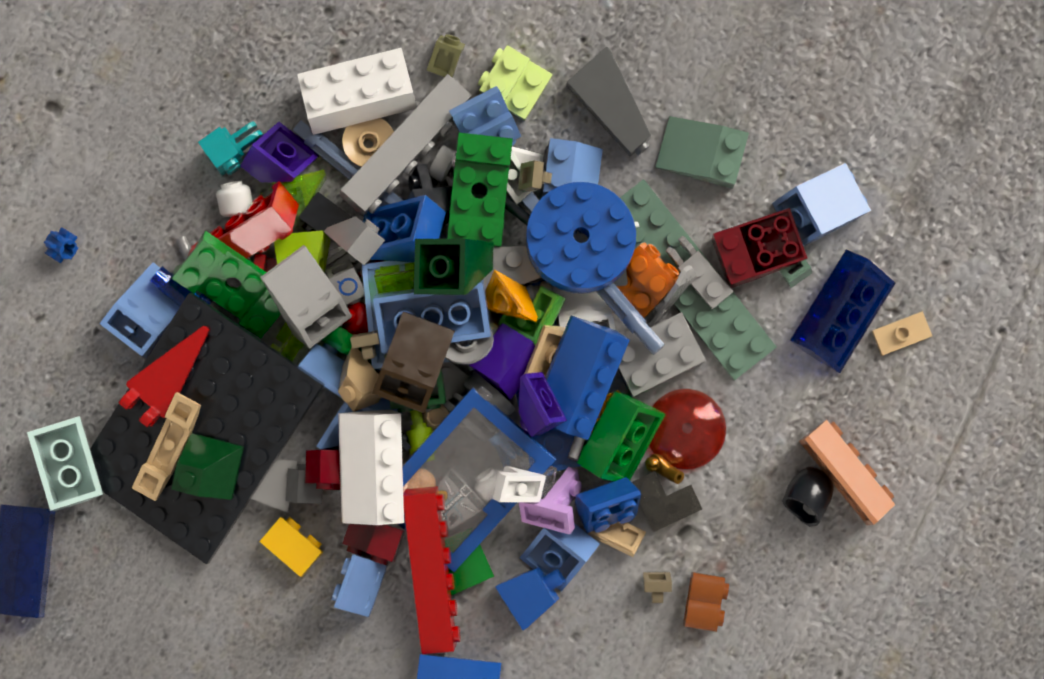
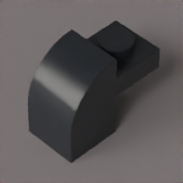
M427 164L416 165L408 178L411 193L407 200L423 195L428 196L446 212L443 223H448L452 186L433 188Z

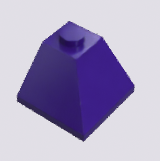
M277 122L252 144L240 167L261 183L292 182L319 158V155L304 144V140L281 122Z
M543 372L528 373L520 376V424L523 430L530 434L531 437L540 436L567 421Z

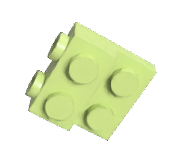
M507 45L504 50L499 48L491 61L495 65L491 72L485 71L478 82V85L481 86L479 94L497 86L509 112L525 121L553 74L531 62L530 58Z

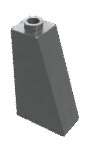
M605 47L567 81L566 86L629 157L634 153L639 156L650 146L648 141L651 138V134L611 50Z

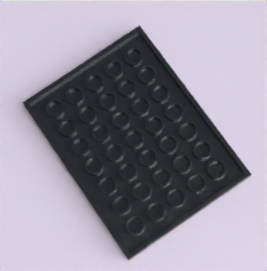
M188 293L139 372L202 326L209 328V333L180 394L201 405L192 433L244 446L233 499L199 497L171 490L175 470L156 501L132 489L142 465L147 462L167 419L160 416L152 427H145L139 419L150 406L141 398L132 409L128 408L126 410L118 404L90 448L102 491L207 565L211 562L325 384L195 294Z

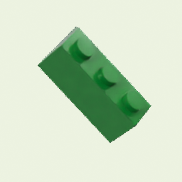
M614 391L606 403V408L600 420L594 425L591 437L587 444L583 446L577 463L601 479L617 481L627 477L631 480L666 414L629 395Z

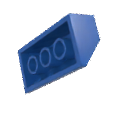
M572 315L570 316L545 376L567 419L566 422L556 426V429L586 440L589 439L630 341L628 338L614 329Z

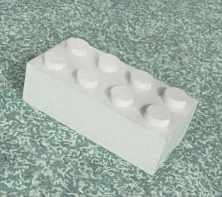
M402 48L297 74L313 135L417 108Z

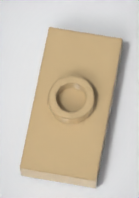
M923 311L872 331L881 356L932 337Z
M617 522L610 525L605 531L599 533L592 531L587 534L634 557L646 531L629 523L621 524Z

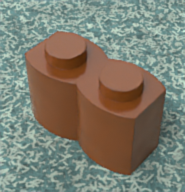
M691 572L683 620L684 627L717 632L718 626H723L725 611L721 610L722 599L727 600L729 584L725 583V577Z

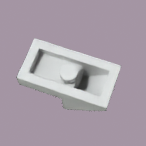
M505 466L503 472L498 473L492 499L498 502H540L546 476Z

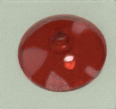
M678 389L665 394L652 406L666 414L649 445L653 454L661 455L677 469L689 470L704 466L712 461L720 452L726 437V422L722 410L711 397L693 389ZM683 424H690L692 431L684 433L682 431Z

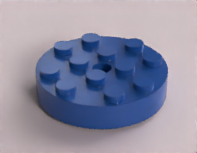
M589 182L567 183L549 191L534 207L526 231L527 253L534 269L552 286L571 293L595 292L614 283L627 269L636 244L635 223L626 204L609 189ZM578 231L586 235L588 240L584 243H579L574 239V235Z

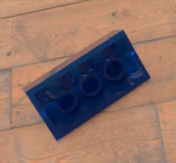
M846 249L790 341L808 355L834 371L841 373L896 283L871 260Z
M1 504L0 614L44 618L56 511H50V509Z

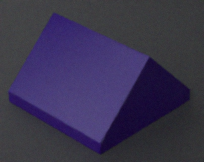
M502 323L493 334L494 343L490 352L483 359L471 363L469 366L503 396L511 400L520 388V376L525 373L535 345L530 339Z

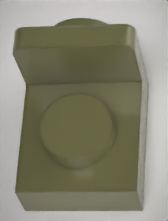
M449 34L445 36L440 35L436 41L427 71L443 77L449 74L453 78L465 44L461 43L460 39L456 36Z

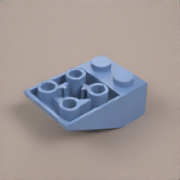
M152 263L116 301L99 324L147 359L188 293L192 292L174 281L172 276L155 263Z
M353 554L352 558H346L341 570V574L345 575L343 583L336 585L331 599L336 601L334 607L370 617L388 565L377 563Z

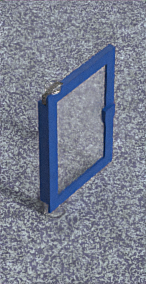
M482 386L478 390L472 387L402 466L403 493L405 489L438 486L439 494L444 495L445 510L441 511L442 521H447L448 537H444L445 547H450L451 563L447 565L453 572L459 568L517 503L498 502L492 499L498 473L503 472L505 466L544 474L556 460L550 452L490 401L493 395ZM404 514V523H398V525L407 532Z

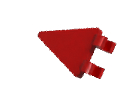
M202 326L128 380L126 385L130 390L118 403L128 410V408L132 409L141 398L150 406L139 419L147 428L149 426L152 427L160 416L165 418L175 393L181 392L209 333V328Z

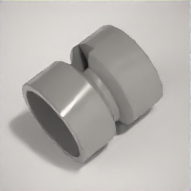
M444 145L441 147L429 170L431 178L439 182L446 180L449 187L453 185L454 172L451 170L455 166L456 151Z

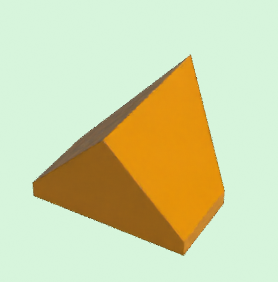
M494 269L485 290L488 310L497 314L536 322L538 316L527 288Z

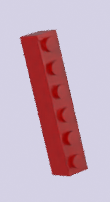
M438 486L405 489L403 504L421 653L454 652L457 642L461 640L460 627L455 626L454 616H457V602L451 598V590H454L453 573H448L447 565L451 563L450 547H445L444 537H448L447 521H442L441 511L445 510L444 495L439 494Z

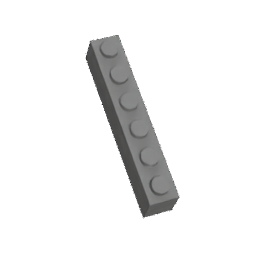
M447 74L340 190L339 196L361 216L364 217L368 211L373 214L382 204L380 198L386 192L390 195L399 186L400 182L398 179L403 173L409 175L418 164L415 160L421 154L426 156L436 145L433 142L439 134L442 137L445 136L452 128L453 124L451 121L453 119L449 110L470 100L472 95Z

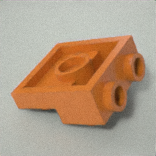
M645 242L640 244L633 252L631 261L626 269L627 285L616 286L643 318L647 317L667 296L679 275L678 270L672 264H666L659 257L661 254L652 244L647 245Z

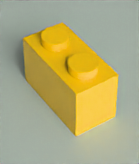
M290 516L287 520L280 517L259 542L296 574L303 577L323 554V551L320 549L322 543L311 534L308 537L304 536L299 531L302 526Z

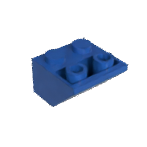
M625 477L577 494L575 507L586 533L592 531L599 533L617 522L624 524L632 521L637 516L641 493Z

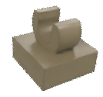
M534 160L521 163L518 190L529 192L541 189L544 183L551 184L552 173L543 171L544 162Z
M378 330L355 334L350 338L352 349L361 347L364 360L375 358L376 350L374 345L380 343Z
M643 572L644 592H651L652 603H663V592H672L670 572Z

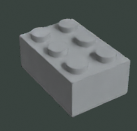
M682 312L651 327L652 331L665 344L655 355L649 351L636 335L628 338L630 341L618 367V372L631 397L634 398L706 361Z

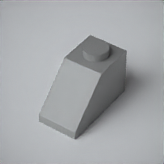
M356 216L327 227L324 231L364 266L385 241L377 234L380 229L368 219L364 223Z

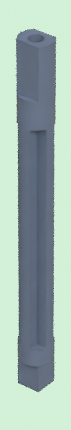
M302 120L293 129L298 136L305 140L304 144L348 180L361 168L351 162L345 152L322 133L313 135L311 128ZM386 192L380 198L382 201L380 206L404 200L394 192L390 195ZM441 231L439 239H447V235Z
M531 192L521 200V203L531 215L539 199ZM614 283L596 291L631 333H635L653 355L664 347L665 344L646 324L647 321Z

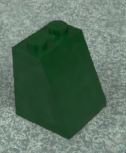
M415 239L414 294L467 295L493 270L494 242L472 239Z

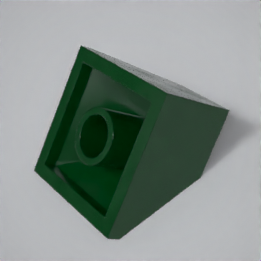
M191 433L177 462L171 490L199 497L232 500L244 446Z

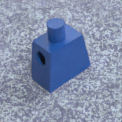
M537 567L503 581L496 586V589L521 629L525 630L559 600L554 589L564 584L565 579L558 569L545 576L541 568Z

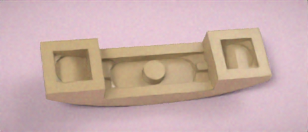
M178 392L175 393L165 415L167 419L147 462L142 465L132 489L154 501L159 498L174 472L193 431L200 411V404Z

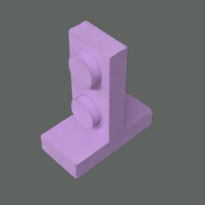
M568 467L545 498L540 499V502H519L521 521L570 535L575 525L573 509L569 505L576 495L580 494L582 487L579 481L578 469Z

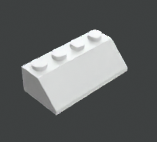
M394 410L338 413L342 523L366 525L404 523L401 413Z

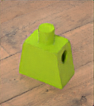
M323 231L291 233L283 240L278 239L274 241L277 264L304 245L325 273L330 238Z

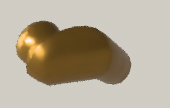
M652 454L645 460V466L649 471H656L675 484L683 481L684 473L673 467L661 455Z

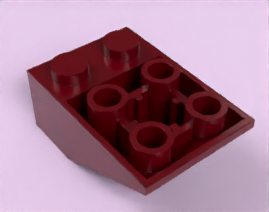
M790 208L713 233L711 238L727 285L730 288L752 282L808 259Z

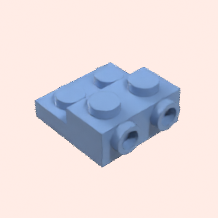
M497 86L449 110L460 133L513 138L512 146L516 143V139L521 137L513 116L509 112Z

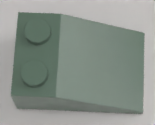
M669 116L655 168L733 189L749 133L726 126Z

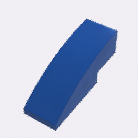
M420 654L417 679H500L501 663Z

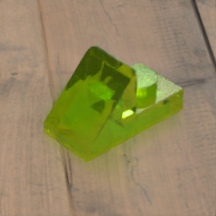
M323 169L300 175L292 182H281V184L292 197L297 196V191L301 190L305 207H307L316 193L322 188L327 176Z

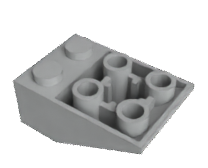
M304 245L260 277L293 336L309 349L352 317L342 297Z

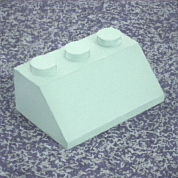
M80 416L27 432L50 511L68 508L103 495Z

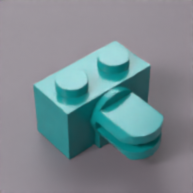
M252 121L232 135L226 127L222 129L218 127L198 141V143L222 176L226 173L232 175L241 168L242 156L245 155L243 151L264 134L261 130L253 132L257 128V124Z

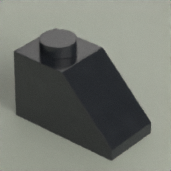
M319 192L316 193L299 216V219L303 222L301 227L307 232H324L327 227L353 218Z

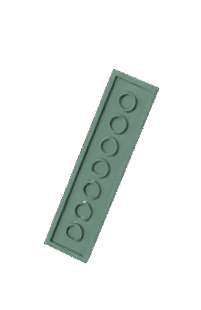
M644 179L620 197L630 210L634 222H638L640 226L636 228L635 249L644 242L647 245L652 244L660 252L661 255L659 257L666 264L670 263L677 269L678 266L665 250L671 247L677 251L683 262L691 257L690 254L682 248L678 241L680 237L684 236L695 250L704 256ZM689 285L674 303V306L680 313H683L686 321L734 381L777 348L734 292L714 309H711L696 290Z

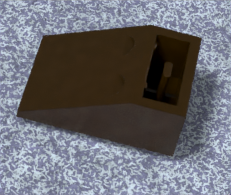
M403 311L372 394L425 413L455 330Z

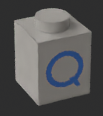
M351 259L326 270L330 282L346 305H353L363 299V296H365L364 285Z

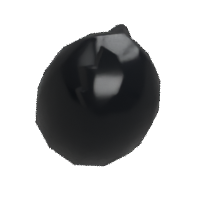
M806 467L793 477L786 489L782 502L788 511L795 515L802 523L809 527L817 526L832 500L833 482L823 470L815 467ZM805 504L815 515L808 514L803 509V505Z

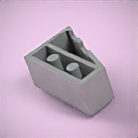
M526 246L494 247L493 270L484 278V286L486 290L494 269L523 286L544 279L534 269Z

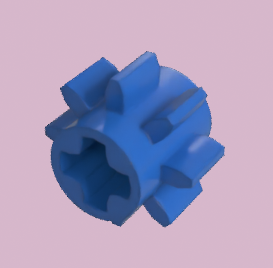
M63 227L60 228L59 232L51 231L46 241H44L47 247L45 254L59 263H62L63 259L71 260L78 250L77 244L74 242L77 236Z

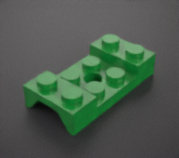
M458 133L447 239L494 242V247H501L513 138ZM478 183L483 184L487 189L486 196L481 199L475 198L471 192L472 187Z
M207 231L202 234L196 247L186 260L174 269L172 276L174 281L192 293L198 290L238 317L240 319L239 324L260 339L281 315L260 278L267 272ZM237 278L240 280L241 285L239 287H231L227 284L226 280Z

